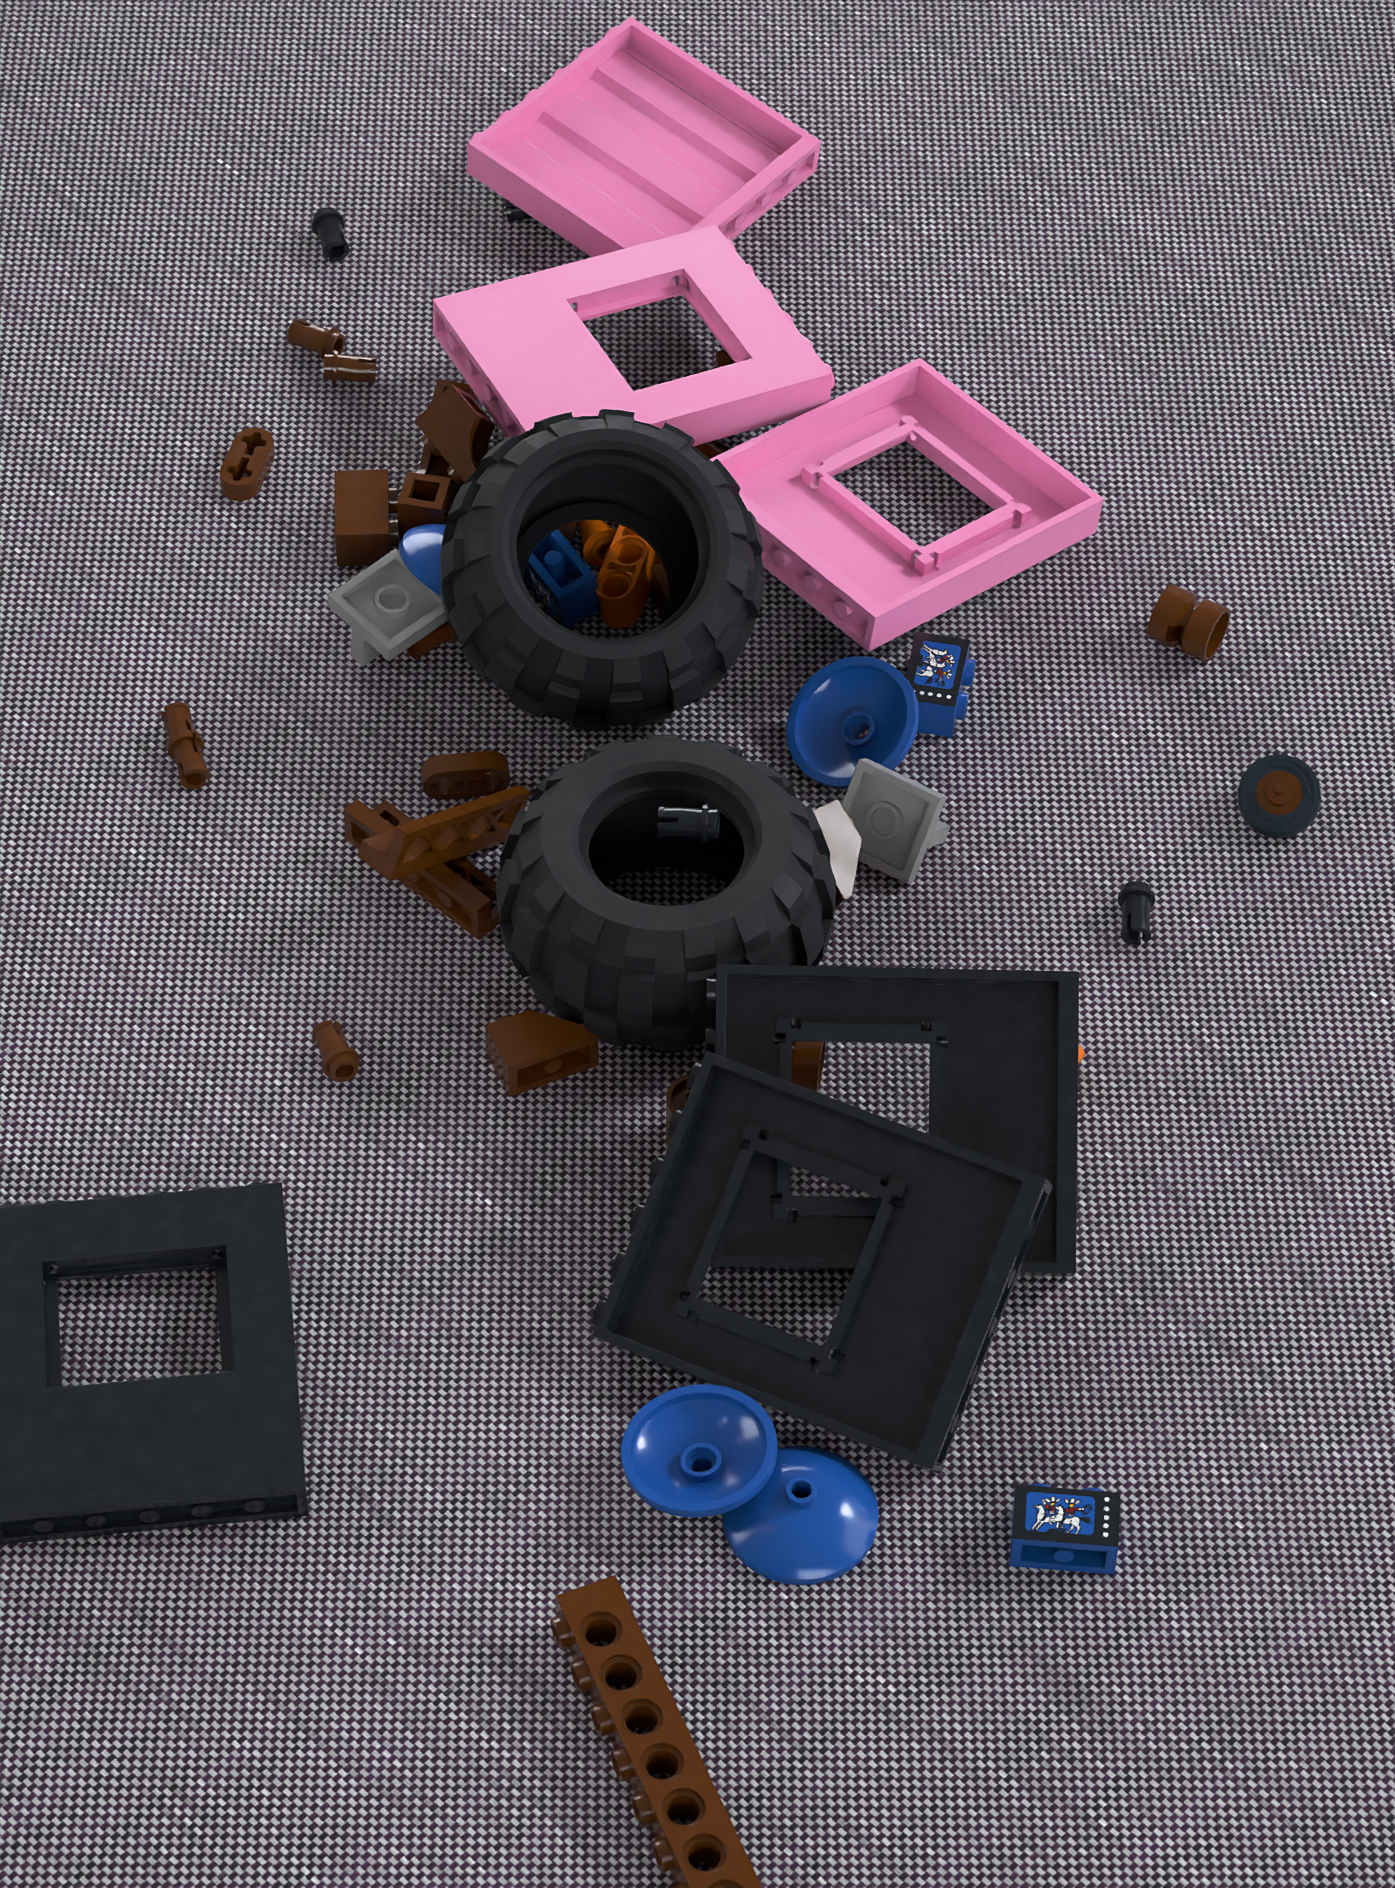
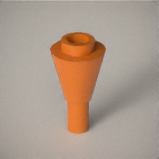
M601 520L578 521L580 524L584 559L590 565L601 567L617 530Z

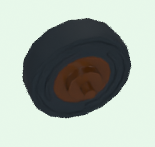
M1286 754L1267 755L1253 762L1242 775L1237 789L1238 808L1245 822L1259 834L1272 838L1292 837L1304 831L1317 817L1321 804L1320 782L1312 768L1299 758Z

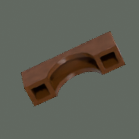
M438 379L430 405L452 384L469 393L482 408V403L468 384ZM425 445L416 473L407 472L397 502L400 541L411 528L426 524L446 525L454 499L461 488L447 473L446 469L450 464L442 455L440 457L435 456Z
M452 384L414 421L425 434L421 438L422 443L435 456L440 457L442 455L450 464L446 471L459 486L464 485L479 467L481 459L487 454L488 443L496 426L469 393ZM567 525L559 528L558 530L561 532Z

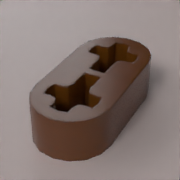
M256 427L247 428L239 432L235 437L220 468L221 490L227 498L234 501L250 500L260 491L275 457L274 439L267 430ZM254 450L252 456L248 455V452H252ZM243 473H247V476L241 478Z
M496 751L437 755L427 759L422 764L420 770L424 793L431 798L440 800L488 796L506 790L511 781L507 757Z

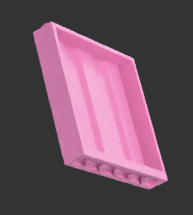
M630 16L619 26L610 28L605 36L592 47L582 50L578 57L564 69L560 68L555 71L552 77L537 90H531L523 101L510 111H504L497 118L496 122L487 129L474 134L467 145L466 173L509 200V202L590 257H595L716 225L724 237L732 241L817 170L821 141ZM676 275L672 278L671 287H672V286H676V284H675V277H676Z

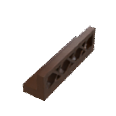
M518 785L398 825L393 830L363 839L357 856L389 881H393L505 842L519 810H525L530 791L522 785Z
M358 799L344 808L346 840L358 849L363 839L395 829L385 819L395 826L413 820L387 800H384L372 810ZM463 857L398 879L478 940L500 924L497 906L491 910L490 899L492 898L497 902V883Z

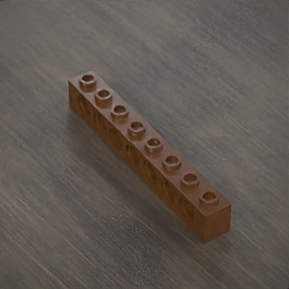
M616 1575L556 1595V1617L550 1619L554 1639L560 1650L568 1648L572 1656L573 1662H570V1670L580 1693L588 1691L594 1704L590 1706L594 1727L600 1737L608 1735L614 1748V1750L610 1751L613 1768L618 1779L621 1782L628 1780L632 1787L634 1795H631V1804L640 1826L649 1825L655 1840L651 1842L661 1872L664 1873L670 1870L676 1886L673 1888H762ZM595 1641H606L610 1644L607 1646L598 1647L592 1645L591 1643ZM616 1684H626L631 1688L626 1690H615L611 1688V1686ZM636 1728H647L651 1730V1732L648 1734L639 1735L631 1732V1730ZM657 1772H666L671 1774L672 1777L661 1780L651 1775ZM678 1817H687L694 1822L687 1825H679L672 1822V1820ZM706 1862L714 1865L715 1868L709 1871H700L692 1866L697 1863Z

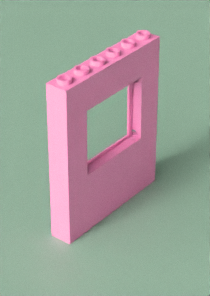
M716 225L433 299V335L506 438L516 437L532 429L535 422L568 412H572L573 417L598 416L601 409L635 412L634 420L658 428H662L666 422L693 437L695 440L693 446L796 418L829 402L831 389L835 385L831 367L827 363H823L814 351L810 340L801 335L794 326L791 316L783 312L774 300L770 289L765 288L755 276L751 265L743 261L736 252L733 242L729 239L727 240ZM676 275V277H675V284H676V286H672V287H671L672 278ZM683 295L735 363L633 391L584 325L583 321ZM572 303H575V311L570 306Z
M921 358L710 459L712 462L718 459L730 472L741 488L739 495L747 510L751 511L756 518L763 544V552L761 554L762 566L868 652L1096 533L1104 498ZM907 441L993 508L994 511L921 548L835 480L833 476ZM915 552H916L919 556L916 557L915 563H914V556H915Z

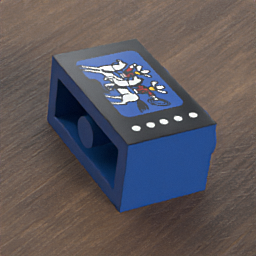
M558 529L553 531L533 551L525 569L524 581L556 622L568 629L600 610L595 590L598 589V583L595 574Z
M923 632L915 633L905 678L911 684L918 701L919 723L917 732L953 738L956 720L965 721L969 693H963L964 686H973L976 670V660L968 659L970 640Z
M1042 1483L1031 1485L1015 1484L1009 1566L1114 1575L1119 1547L1120 1492H1107L1099 1488H1057Z

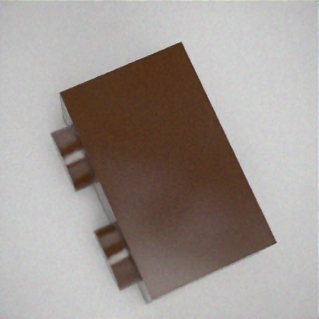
M388 469L334 471L337 567L370 566L390 553V546H399L398 519H390V514H398L397 487H389Z

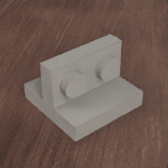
M394 549L328 594V607L352 628L351 657L361 666H365L380 654L388 661L392 660L447 621L441 596L425 586L410 572L397 549Z
M867 758L859 759L841 805L846 814L854 821L856 830L862 838L858 861L906 884L914 882L927 848L943 844L951 827L938 820L947 796Z

